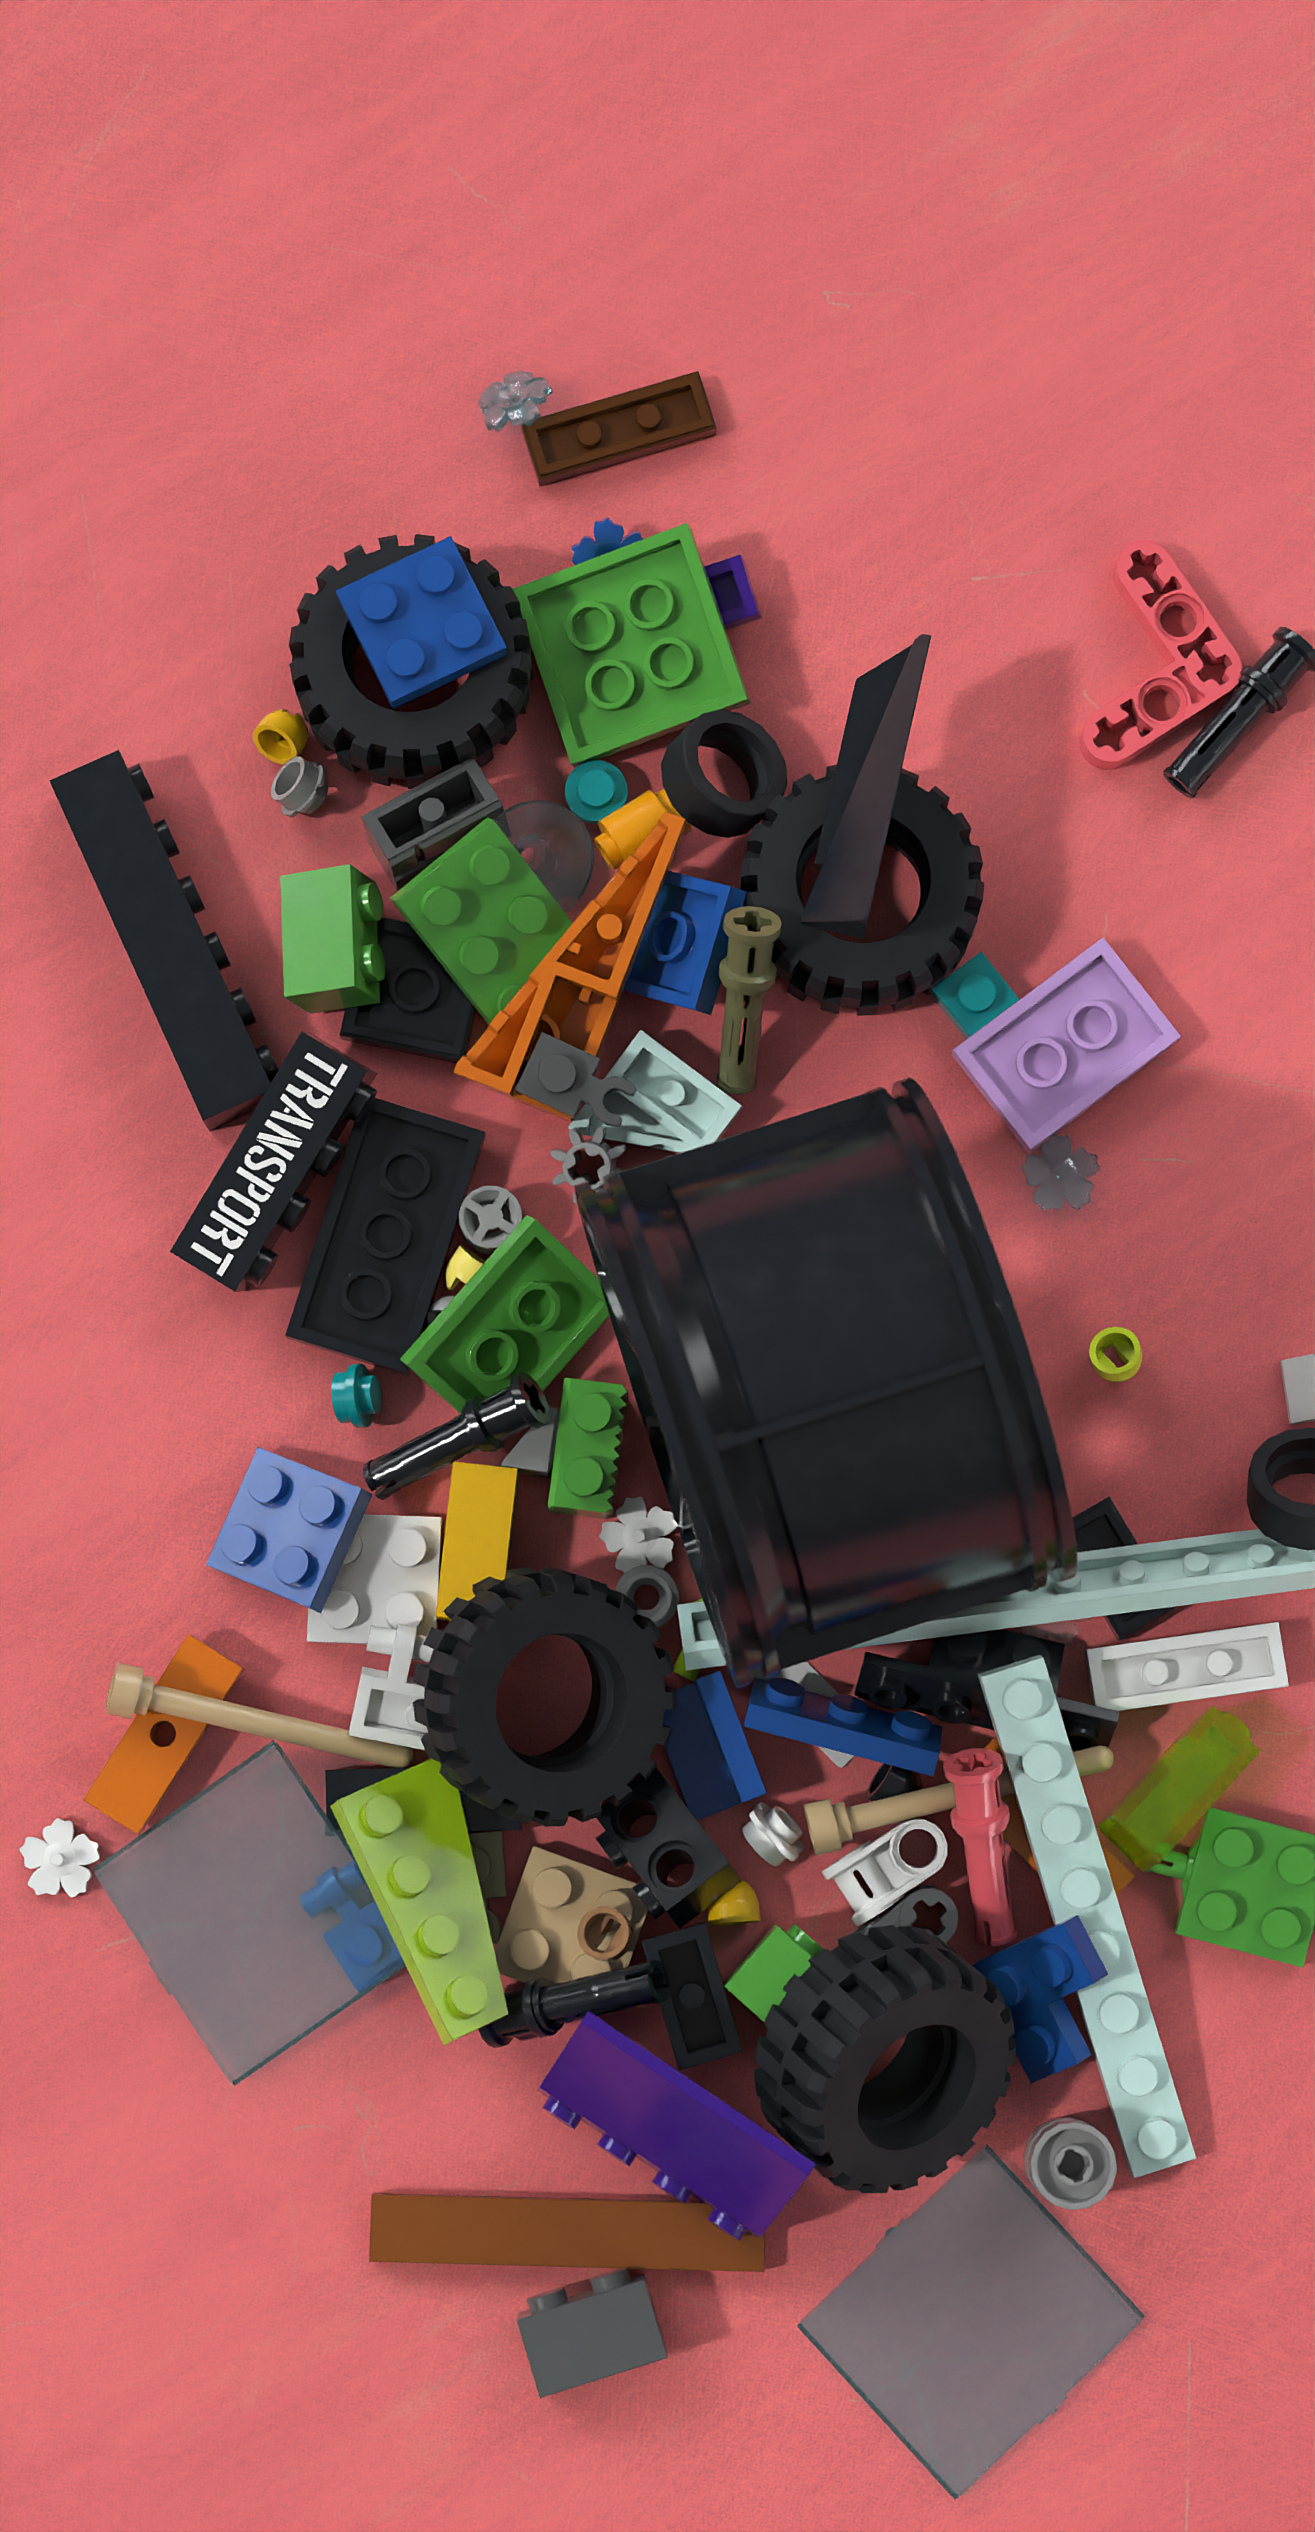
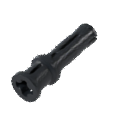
M1279 627L1272 636L1274 643L1253 667L1245 666L1240 672L1241 677L1238 679L1239 688L1212 719L1204 725L1202 730L1176 760L1163 771L1166 780L1184 796L1193 799L1202 785L1236 749L1238 744L1266 712L1274 714L1276 711H1281L1287 703L1285 695L1306 671L1315 672V649L1300 635L1286 627Z
M525 1372L519 1373L511 1378L510 1386L485 1399L476 1396L466 1401L465 1406L461 1409V1414L454 1419L408 1441L387 1454L364 1463L363 1474L365 1481L371 1491L382 1486V1488L376 1491L375 1496L378 1499L384 1500L402 1488L427 1477L477 1450L494 1452L504 1447L507 1437L529 1426L538 1429L549 1424L551 1416L548 1402L537 1382Z
M651 1960L632 1967L598 1973L562 1983H554L543 1977L528 1980L524 1988L504 1992L508 2014L478 2030L482 2039L488 2046L493 2048L509 2045L513 2037L534 2033L541 2038L555 2035L564 2023L582 2019L588 2011L595 2016L636 2006L665 2002L669 1993L666 1990L656 1991L655 1989L670 1987L668 1974L660 1961Z

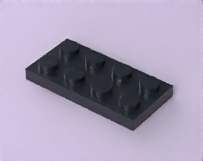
M374 1099L364 1117L358 1123H354L285 1334L287 1339L409 1376L411 1369L400 1358L423 1333L427 1315L458 1225L459 1210L463 1200L467 1197L485 1141V1131L384 1100Z

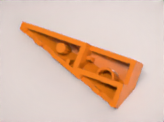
M665 811L658 820V824L634 853L630 854L621 864L617 873L600 894L587 905L529 975L527 982L507 1006L500 1010L490 1022L488 1029L468 1053L462 1056L456 1063L453 1071L454 1074L524 1105L569 1122L573 1121L574 1118L519 1094L515 1089L542 1032L599 1057L685 828V818Z

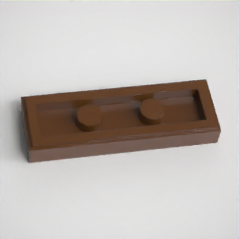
M699 371L521 423L522 434L539 487L715 436L717 430Z

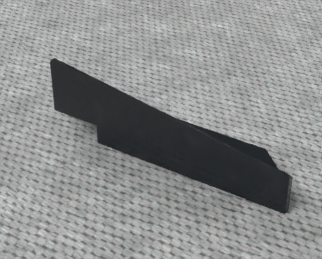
M921 634L914 640L911 646L868 671L855 681L814 863V869L820 870L804 909L801 925L864 939L931 635Z

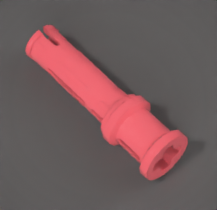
M985 1748L962 1750L949 1756L945 1760L943 1767L946 1779L953 1784L956 1807L952 1809L950 1814L951 1824L957 1834L963 1837L974 1914L975 1938L980 1944L986 1945L988 1942L987 1931L990 1930L991 1946L1004 1945L1016 1938L1017 1928L1014 1924L1002 1833L1010 1820L1009 1808L1005 1802L1001 1801L998 1776L1004 1769L1001 1755L994 1750Z

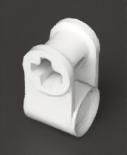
M913 1818L901 1822L871 1842L869 1840L825 1868L821 1873L826 1880L834 1879L855 1912L851 1919L855 1926L858 1927L895 1904L905 1896L907 1891L935 1874L946 1860L948 1843L944 1833L934 1823L925 1819ZM914 1829H923L930 1832L937 1844L934 1858L928 1864L921 1867H913L905 1863L899 1853V1843L902 1837ZM854 1870L860 1872L873 1892L872 1897L867 1896L853 1874Z

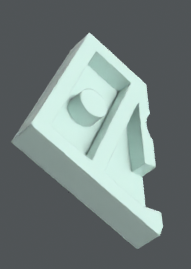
M640 1030L605 1077L618 1076L625 1078L637 1089L634 1097L626 1095L622 1091H612L604 1100L605 1109L623 1119L621 1126L611 1127L603 1124L595 1116L592 1107L585 1104L567 1128L571 1130L576 1127L582 1135L593 1137L595 1131L600 1126L606 1127L604 1139L682 1153L719 1141L744 1106L646 1032Z

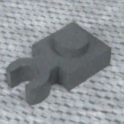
M542 1032L515 1091L574 1119L583 1102L592 1107L595 1116L603 1124L611 1127H620L623 1119L616 1114L608 1112L605 1109L604 1100L612 1091H622L626 1095L634 1097L637 1089L629 1080L622 1077L613 1076L603 1080L595 1077L601 1063L600 1058Z

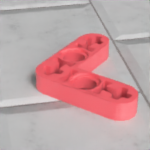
M1137 540L1128 544L1121 551L1114 568V583L1118 592L1168 665L1099 708L1087 718L1080 735V750L1083 757L1092 766L1100 769L1113 770L1125 765L1222 703L1235 691L1239 682L1238 679L1241 677L1242 662L1237 651L1168 551L1160 544L1151 540ZM1134 559H1137L1142 565L1153 562L1157 566L1152 576V581L1161 594L1168 586H1172L1174 591L1166 593L1159 598L1152 608L1146 604V602L1151 601L1154 590L1147 580L1140 577L1133 581L1129 577L1134 565ZM1182 607L1192 614L1195 621V629L1189 635L1174 637L1163 629L1160 623V615L1168 608ZM1203 636H1206L1209 640L1204 643L1201 650L1207 662L1211 666L1222 663L1227 668L1221 678L1223 684L1220 686L1214 679H1209L1205 682L1199 679L1198 676L1202 671L1203 662L1195 650L1187 658L1181 655L1182 652L1192 649ZM1155 690L1169 692L1177 701L1178 713L1167 721H1157L1146 713L1143 707L1144 697ZM1129 707L1135 724L1147 735L1140 737L1138 728L1135 726L1122 735L1118 744L1119 751L1115 752L1109 745L1099 749L1094 744L1100 733L1098 727L1103 725L1108 732L1120 728L1126 724L1129 714L1123 709Z

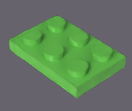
M488 817L390 897L394 905L488 1025L500 1010L507 1006L527 982L529 975L573 924L493 819Z
M526 1215L400 1360L459 1414H461V1409L465 1406L466 1401L476 1396L485 1399L510 1386L512 1377L522 1372L529 1374L543 1392L609 1316L599 1280L535 1218Z

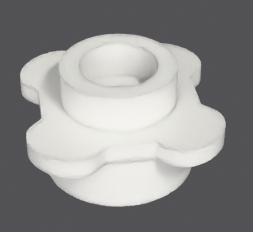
M762 1802L756 1805L755 1809L749 1813L751 1820L742 1828L743 1834L751 1847L773 1866H779L786 1858L790 1861L799 1857L798 1854L804 1850V1846L799 1840L802 1831L795 1820L778 1806L771 1809Z

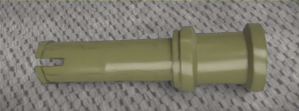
M744 906L732 909L725 914L723 924L724 932L729 939L727 956L720 962L719 977L727 991L722 1026L719 1072L717 1073L716 1080L717 1086L722 1091L737 1095L752 1092L756 1088V1068L762 1031L764 995L775 983L777 968L771 960L773 942L780 937L782 922L774 912L761 907ZM749 925L753 926V932L747 930ZM744 1018V1022H743V1032H742V1041H741V1044L739 1045V1042H740V1032H741V1022H742V1019Z

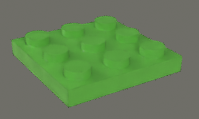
M688 523L512 589L520 602L522 618L526 619L530 645L570 763L575 768L584 762L600 760L686 728L703 713L716 710L731 711L751 703L692 528Z

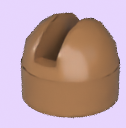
M602 1906L590 1910L583 1916L578 1926L577 1936L579 1944L586 1954L596 1960L610 1962L621 1958L630 1949L633 1940V1929L630 1921L624 1914L614 1908ZM615 1920L621 1926L604 1953L597 1948L606 1938Z

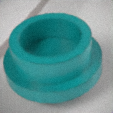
M592 760L580 764L570 773L566 781L565 798L569 809L576 817L588 823L598 824L599 820L624 806L627 801L628 789L623 774L617 767L605 761Z
M361 1363L351 1364L346 1372L334 1374L331 1396L337 1420L340 1423L352 1422L356 1428L369 1427L374 1414L380 1413L382 1408V1389L378 1377L370 1375L366 1366Z

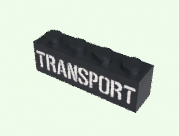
M302 1031L170 1252L234 1292L247 1291L251 1283L260 1287L278 1259L279 1255L273 1252L272 1248L284 1229L293 1232L309 1209L311 1199L304 1195L317 1174L325 1178L341 1156L344 1145L337 1140L350 1119L358 1123L374 1101L377 1090L370 1085L377 1073L314 1034Z

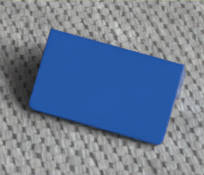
M717 1671L696 1679L694 1683L678 1688L676 1709H665L663 1724L673 1728L667 1747H664L687 1808L696 1820L767 1794L721 1672Z

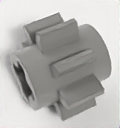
M600 1126L595 1131L592 1139L584 1140L582 1133L576 1127L569 1130V1139L574 1147L569 1151L562 1148H554L550 1153L554 1159L563 1162V1172L559 1173L552 1180L553 1185H559L567 1181L574 1187L577 1184L588 1181L595 1192L605 1190L603 1176L624 1171L616 1168V1157L624 1153L627 1149L626 1145H617L611 1149L607 1143L603 1142L606 1136V1127ZM584 1148L589 1156L600 1154L603 1157L605 1164L597 1170L600 1180L594 1181L589 1173L579 1176L575 1171L574 1165L582 1159L579 1149ZM574 1191V1193H573V1203H576V1204H577V1200H576V1196H575V1191Z

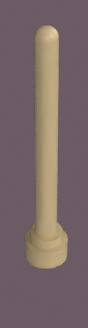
M117 1662L106 1700V1714L131 1719L133 1713L145 1716L147 1710L393 1768H407L414 1760V1752L411 1747L350 1736L349 1730L155 1685V1678L143 1675L144 1669L141 1667Z
M1095 1746L1073 1752L1080 1777L1107 1771L1114 1762V1755L1106 1746ZM1003 1769L1002 1773L998 1776L1001 1797L1014 1794L1007 1769ZM949 1782L847 1808L844 1802L831 1805L830 1799L804 1804V1811L816 1856L842 1850L841 1843L853 1840L852 1833L953 1809L956 1806L953 1784Z

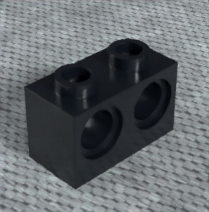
M655 1767L647 1780L637 1777L628 1784L632 1789L633 1795L618 1807L607 1801L600 1805L602 1813L596 1819L605 1831L595 1839L618 1869L629 1862L642 1880L632 1888L654 1918L657 1919L667 1912L680 1929L742 1880L658 1768ZM644 1815L657 1816L655 1827L649 1834L638 1838L630 1837V1829L638 1818ZM686 1863L694 1865V1873L686 1884L680 1887L667 1886L668 1875L676 1866Z

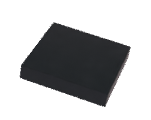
M382 917L377 921L378 945L384 955L386 970L384 979L379 981L380 1003L345 1008L339 1035L341 1040L457 1063L467 1053L476 1008L408 922Z

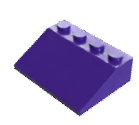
M589 2011L537 2090L548 2097L542 2107L545 2111L574 2130L581 2120L603 2135L597 2143L601 2149L629 2167L634 2159L638 2158L656 2170L658 2173L652 2180V2183L681 2203L685 2204L690 2195H693L701 2202L712 2207L713 2210L707 2220L738 2241L742 2239L746 2231L756 2238L761 2237L816 2165Z

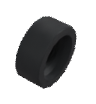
M716 710L701 714L667 746L661 763L662 784L676 811L686 819L687 823L702 832L725 838L748 833L755 824L765 817V809L778 794L784 795L788 784L786 762L776 741L760 724L741 713L726 710ZM699 746L718 749L736 762L743 770L749 783L751 799L749 802L733 800L717 791L707 780L699 764Z
M1315 1428L1286 1430L1268 1438L1253 1453L1248 1472L1246 1502L1251 1520L1265 1536L1287 1547L1308 1551L1315 1550V1504L1294 1502L1280 1495L1272 1487L1276 1481L1289 1475L1315 1474Z

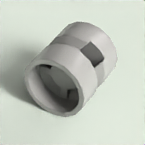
M1068 2116L1051 2118L1037 2126L1027 2139L1023 2153L1025 2174L1032 2187L1055 2206L1069 2210L1089 2208L1103 2200L1112 2188L1117 2172L1115 2152L1107 2137L1085 2121Z

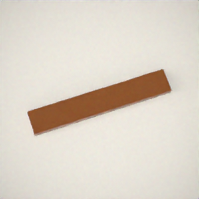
M372 2193L369 2262L589 2268L628 2267V2269L764 2272L765 2232L761 2237L756 2238L746 2231L742 2239L738 2241L707 2220L713 2208L701 2201H686L683 2204L680 2201Z

